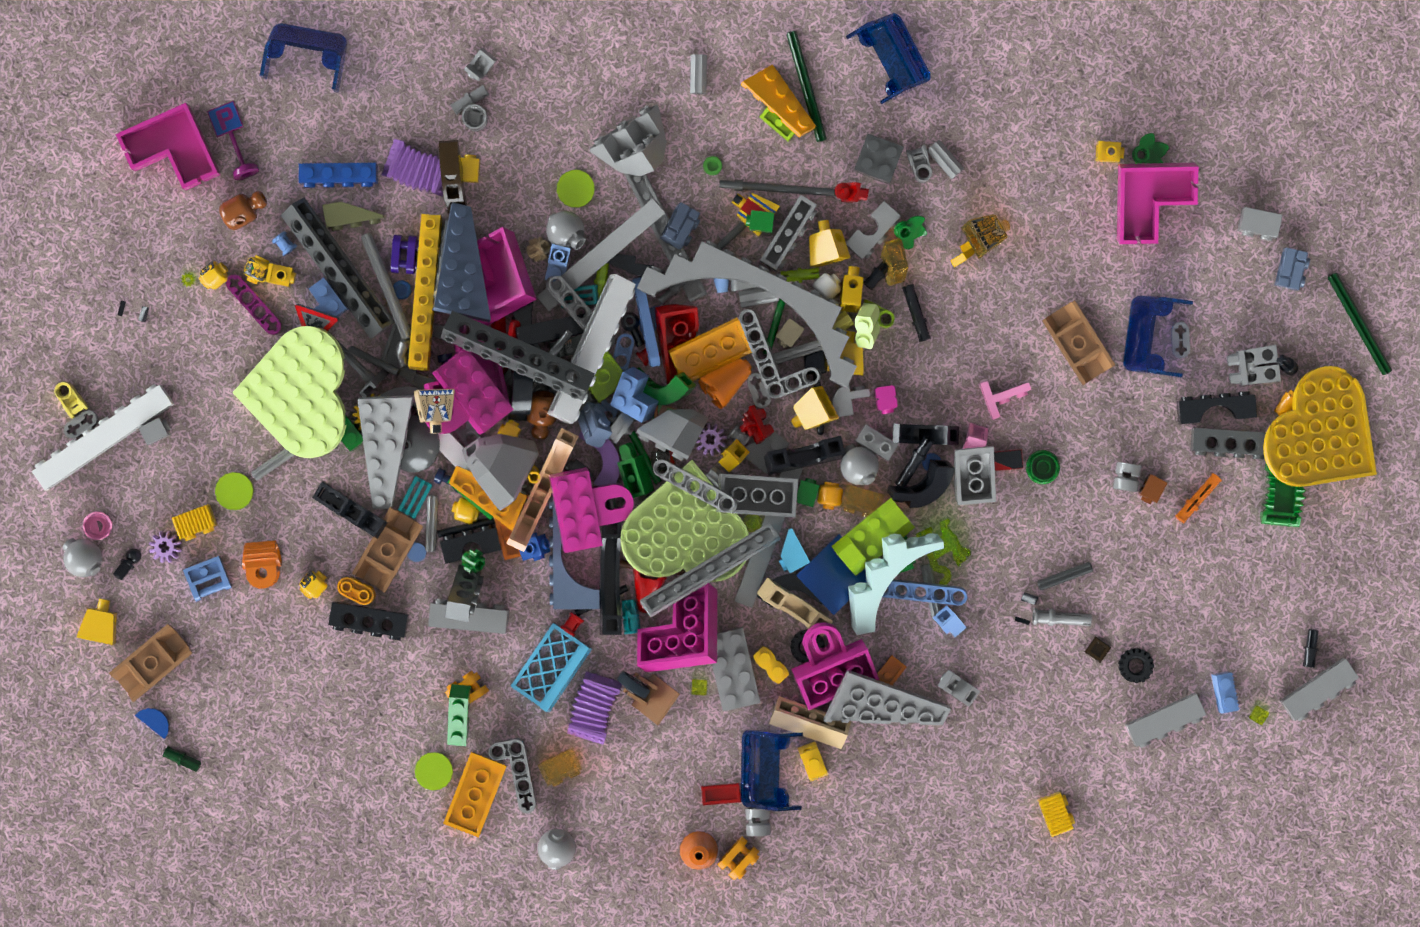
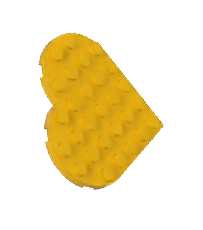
M1324 366L1309 371L1301 378L1295 388L1292 400L1293 410L1278 416L1266 432L1263 450L1270 471L1281 482L1295 487L1377 475L1366 400L1360 383L1356 378L1347 373L1346 370L1335 366Z

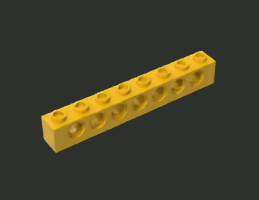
M421 214L408 367L412 370L429 371L434 323L433 306L435 300L433 297L442 232L441 215Z

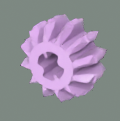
M707 423L708 430L705 431L703 428V434L699 436L701 440L698 439L696 442L702 443V445L697 447L698 450L705 447L704 455L707 454L708 449H711L710 454L714 456V448L720 453L721 449L718 445L726 446L720 440L727 439V436H719L724 430L720 429L716 432L717 424L714 425L713 430H710V423ZM708 434L710 436L713 434L716 437L713 445L711 443L708 445L705 442Z
M160 531L159 537L153 535V539L156 542H149L150 546H154V549L149 550V552H156L153 559L156 560L160 557V563H164L165 559L170 563L172 562V557L177 559L179 556L175 551L182 552L181 548H176V545H180L182 542L174 541L178 535L175 534L171 537V531H167L166 535L163 531ZM165 542H167V546H170V549L166 550V552L161 547Z

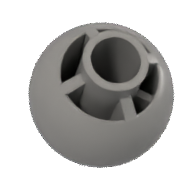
M561 211L552 214L548 218L546 234L551 244L574 248L575 250L580 249L585 244L586 239L583 237L585 228L578 215L569 211Z
M854 444L848 445L844 448L846 454L841 460L842 475L848 482L855 485L871 484L879 470V462L876 455L868 448L856 447Z
M74 538L65 542L62 547L65 551L63 561L66 569L72 575L89 577L96 575L100 571L102 553L97 544L87 539L76 541Z
M549 830L542 835L538 842L540 859L553 870L560 869L569 864L575 856V841L565 830Z

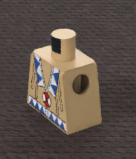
M454 389L414 391L420 422H430L431 434L442 433L441 422L451 421Z

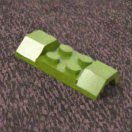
M890 498L831 547L856 576L865 569V562L879 558L883 554V537H888L891 534H901L904 537L915 526L893 499Z

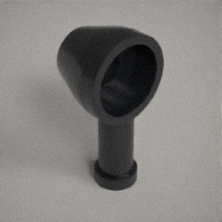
M628 312L621 317V326L624 330L631 332L636 346L640 347L645 344V341H643L637 329L640 322L639 317L635 313ZM632 318L634 321L633 324L628 325L626 320Z

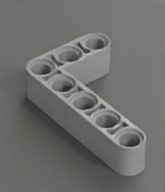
M746 309L740 313L739 320L766 391L771 398L783 397L814 385L821 380V372L816 367H810L782 378L757 312L752 309ZM748 312L752 313L754 317L751 323H747L744 320V316ZM754 330L760 333L758 341H754L751 338V333ZM761 348L767 351L765 359H761L758 356V351ZM768 366L774 369L772 377H768L765 374V369ZM810 370L815 371L817 374L815 381H810L807 378ZM792 377L799 380L797 388L790 386L789 382ZM774 384H778L781 387L779 395H775L772 392Z

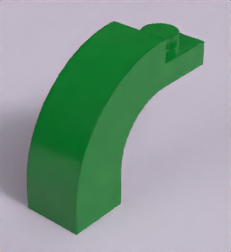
M684 372L675 375L667 386L659 385L649 377L643 393L659 401L658 405H668L688 396L697 385Z

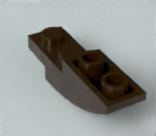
M458 140L439 141L438 143L444 202L447 205L448 215L452 203L467 206Z

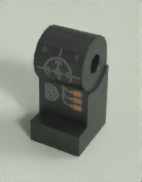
M582 335L570 337L556 356L573 355ZM556 342L549 343L551 349Z

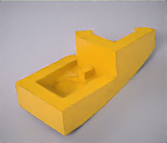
M979 236L959 246L963 253L951 260L954 267L970 258L977 251L981 243Z

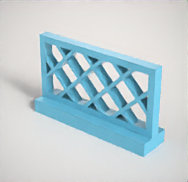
M553 623L511 687L534 702L545 712H550L592 648ZM554 629L561 632L562 641H551L550 635ZM574 641L579 645L575 652L567 653L566 642ZM563 643L564 654L554 656L553 645ZM550 646L551 657L541 658V648ZM565 656V667L557 669L555 658ZM552 659L554 670L544 672L542 661ZM539 662L541 672L530 674V664ZM554 672L555 682L546 685L544 674ZM541 675L543 686L533 688L531 677ZM528 677L530 688L522 690L517 684L520 679ZM544 688L545 696L540 702L535 699L534 690Z

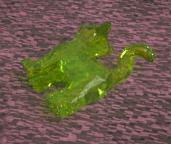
M949 518L940 522L942 532L940 538L944 542V549L927 554L933 571L944 574V578L939 581L940 585L948 584L952 578L951 571L946 566L938 565L937 560L948 552H952L953 560L960 567L961 563L965 562L971 555L970 549L963 547L957 535L950 529L949 524L951 522ZM929 527L915 535L916 537H922L932 533L933 529Z

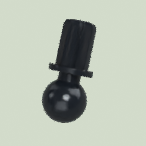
M1280 355V358H1277L1276 361L1285 374L1292 376L1298 372V364L1292 358L1285 355Z
M135 548L128 550L126 560L121 559V564L114 571L113 575L117 579L123 580L127 573L134 569L132 564L138 563L141 560V552Z

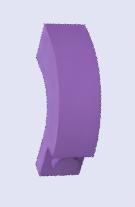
M581 431L578 436L579 438L585 441L583 433ZM606 439L602 447H595L603 460L602 470L594 482L597 486L616 484L620 474L617 462H620L618 452L613 443Z

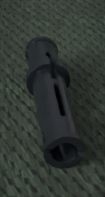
M914 284L902 287L912 316V326H915L919 342L931 339L926 325L927 319L923 316Z
M925 435L917 449L913 450L912 457L895 481L897 486L900 485L902 480L901 486H907L922 460L925 461L927 458L926 454L935 443L932 438L926 444L929 436Z

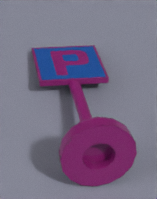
M234 101L207 111L216 137L218 138L225 134L230 136L241 165L233 171L234 180H244L256 175L259 172L258 165L255 163L245 164L233 131L244 127Z

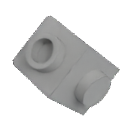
M481 48L464 70L468 72L469 77L480 81L487 75L497 59L484 48Z

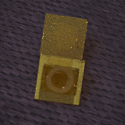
M899 238L884 242L880 258L889 266L885 282L889 286L905 282L909 266L902 240Z

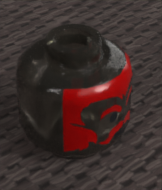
M658 448L651 451V467L653 468L654 463L658 460H667L676 465V458L672 456L673 452L668 449L665 452ZM665 463L659 465V472L665 473L667 471Z

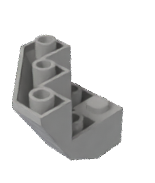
M658 105L643 107L639 110L640 117L633 119L629 124L630 120L627 122L626 120L622 121L616 126L615 130L606 136L602 135L595 139V144L589 149L590 152L620 173L643 176L654 171L664 160L667 143Z
M693 409L667 410L638 428L636 433L639 434L638 438L647 443L649 440L655 442L656 448L664 452L668 449L673 452V457L682 461L683 458L688 459L708 417Z
M503 434L478 438L462 449L465 461L475 480L500 511L516 500L539 455L534 441Z

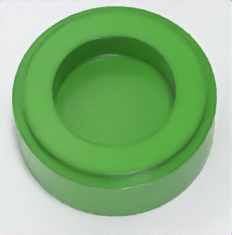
M710 156L705 159L703 169L708 175H717L722 170V162L718 157Z

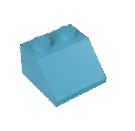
M789 528L780 553L782 559L779 560V563L784 572L788 570L789 573H792L807 565L810 561L793 529Z

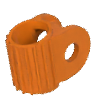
M276 540L251 542L244 545L243 570H246V578L255 588H268L279 579L282 558ZM260 568L266 569L267 576L265 578L259 575Z

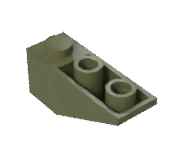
M344 202L323 205L326 228H331L332 231L343 230V226H347V224H350L351 228L361 227L362 221L368 220L370 225L381 223L380 218L385 219V216Z

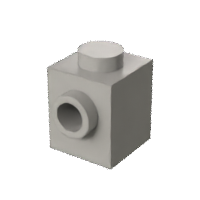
M157 418L139 428L147 445H152L171 435L169 432L171 427L168 421L162 418Z

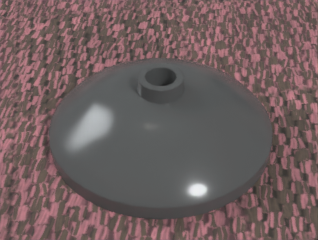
M411 415L406 438L409 447L405 446L400 467L401 470L406 472H420L429 468L435 462L440 449V440L438 433L431 434L426 422H420L418 415Z

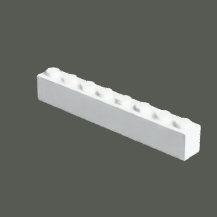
M617 274L609 275L570 363L596 374L597 369H600L604 362L602 358L605 352L611 347L612 342L610 340L613 334L615 335L619 329V320L627 311L626 305L628 300H631L634 296L636 284ZM594 375V378H593V380H592V383H591L590 387L594 384V382H595V380H596V376H595V375ZM557 391L547 414L567 424H573L579 418V409L586 402L588 394H586L582 401L574 399L564 392Z
M156 384L146 389L147 393L142 397L137 395L130 400V405L127 407L121 406L115 410L114 416L111 418L107 416L100 420L98 427L87 429L82 433L83 437L78 440L74 438L66 444L67 448L62 451L58 449L53 452L51 459L48 461L42 460L35 465L36 469L32 473L43 489H51L173 406L174 402L163 386H156Z

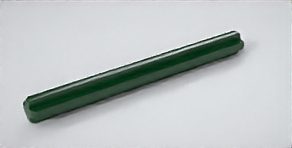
M790 31L786 36L809 116L816 125L813 129L817 142H822L827 137L796 31Z
M1338 273L1329 275L1328 280L1381 374L1386 375L1390 373L1392 368Z

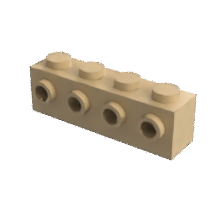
M779 696L769 724L842 749L848 736L851 721L849 723H842L841 721L824 722L823 718L826 712L815 708L808 710L806 705Z

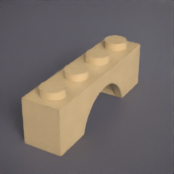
M768 577L757 592L765 602L793 616L807 628L817 623L832 624L833 622L824 612Z

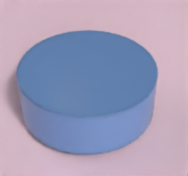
M414 543L408 553V558L414 562L422 561L427 554L425 546L421 543Z

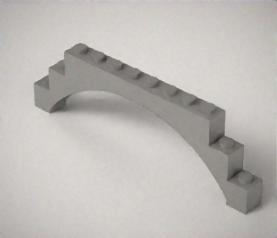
M708 240L706 243L701 242L692 262L689 261L690 257L684 254H674L665 275L662 274L663 270L655 266L646 268L637 289L653 297L656 296L657 292L673 285L699 279L716 278L748 283L775 295L792 307L815 334L828 362L831 374L829 380L847 388L857 366L854 365L855 361L847 357L840 358L849 336L846 335V331L840 328L832 329L842 308L838 306L839 302L830 298L827 301L821 298L822 294L814 290L808 292L804 290L805 286L797 282L791 284L786 281V277L780 274L774 276L769 273V269L761 265L757 268L751 265L752 261L744 257L740 260L734 257L735 253L727 249L721 251L716 248L717 245Z

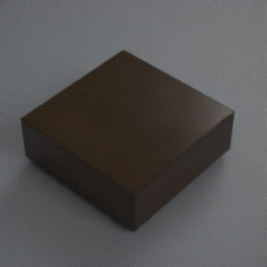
M1095 636L1084 652L1101 663L1111 647Z

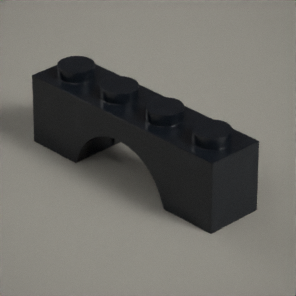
M1250 391L1238 392V396L1232 397L1231 393L1219 394V398H1212V395H1201L1199 400H1193L1192 396L1181 397V401L1176 402L1178 424L1200 423L1203 414L1213 406L1227 408L1235 419L1257 418L1256 396L1250 395Z
M837 436L801 448H783L769 451L764 456L768 475L840 460L846 453L841 436Z

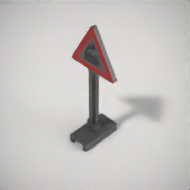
M301 304L295 305L301 326L319 327L329 332V329L339 320L337 316ZM339 342L345 360L366 382L359 392L363 397H366L389 372L382 369L374 375Z

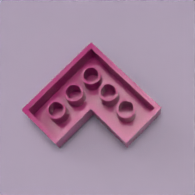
M707 583L674 603L673 624L638 629L637 666L645 672H654L717 663V589Z

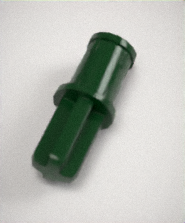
M167 746L163 753L164 758L178 763V766L182 765L195 772L200 769L201 761L186 755V752L182 753Z

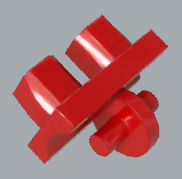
M858 182L839 183L834 189L836 197L844 203H853L860 200L867 201L869 189L861 188V183Z
M755 405L749 406V410L743 414L744 418H742L744 424L740 426L741 432H748L749 436H753L756 445L761 444L765 438L770 437L774 433V429L770 424L763 425L762 421L766 418L764 408L756 409Z

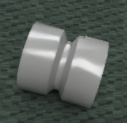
M472 104L464 109L462 120L469 130L478 132L486 127L488 115L482 106Z
M1117 462L1115 473L1118 474V477L1114 478L1113 489L1138 492L1139 481L1137 477L1140 476L1142 466ZM1124 472L1131 473V479L1124 478Z
M770 807L745 808L746 820L749 821L746 824V835H771V824L768 822V819H770Z

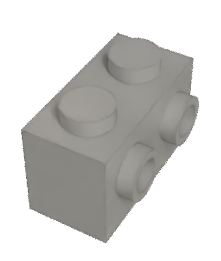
M1244 207L1241 210L1237 231L1242 232L1243 236L1253 237V235H1259L1262 240L1272 241V238H1278L1283 215Z

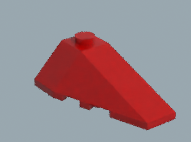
M669 304L655 307L656 326L666 385L670 383L675 375H678L668 350L695 338L696 332L699 329L697 306Z

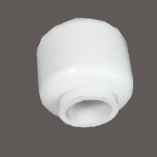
M824 273L813 283L814 291L822 294L821 298L828 301L829 298L833 299L841 291L839 285L841 281L834 273L831 276L828 273Z

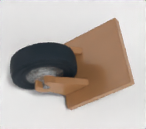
M623 671L617 679L625 686L623 692L635 699L632 706L656 725L661 723L680 695V693L655 674H652L648 680L637 672L632 676Z

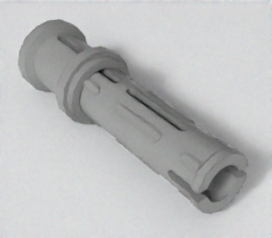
M1033 609V625L1041 623L1048 624L1049 626L1055 624L1091 626V614L1056 612L1054 609L1049 611Z

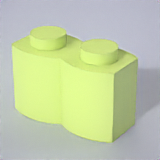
M863 303L855 318V328L857 330L855 341L860 348L872 349L880 333V325L877 321L880 312L876 304Z

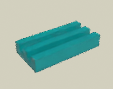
M598 285L581 286L574 290L576 292L592 289L593 293L578 296L580 298L593 297V301L584 302L586 305L597 304L599 296L597 292ZM572 296L565 297L564 301L572 300Z
M415 476L398 510L415 519L433 485ZM418 481L420 485L406 510L404 506ZM426 485L427 488L414 513L410 512L423 486Z

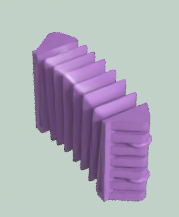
M394 139L386 164H384L382 176L393 177L394 181L399 180L400 185L405 183L407 188L412 186V189L415 190L419 187L421 192L426 189L427 193L432 191L433 194L443 197L440 160L438 156L435 155L433 157L432 154L428 156L426 152L422 154L420 150L417 152L410 145L406 147L404 141Z
M586 671L583 679L585 684L580 685L582 690L577 691L579 696L575 697L577 702L572 704L575 710L571 711L574 716L570 719L573 722L569 724L567 734L604 745L607 735L604 728L608 727L606 724L609 722L607 717L610 716L608 711L612 710L609 706H612V701L616 700L615 695L620 693L622 684L614 679Z

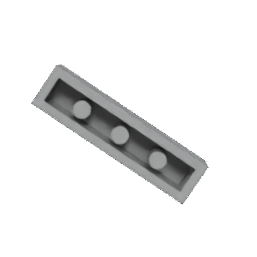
M1342 658L1281 699L1280 702L1292 720L1302 721L1308 717V712L1313 709L1316 711L1325 705L1324 701L1329 698L1331 700L1340 695L1339 691L1345 687L1349 689L1356 684L1355 680L1359 677L1347 659Z
M1193 693L1125 724L1133 744L1136 747L1140 746L1142 748L1151 744L1150 740L1155 738L1160 740L1167 737V733L1172 730L1178 732L1186 728L1185 725L1190 722L1195 724L1202 721V717L1206 713L1198 695Z

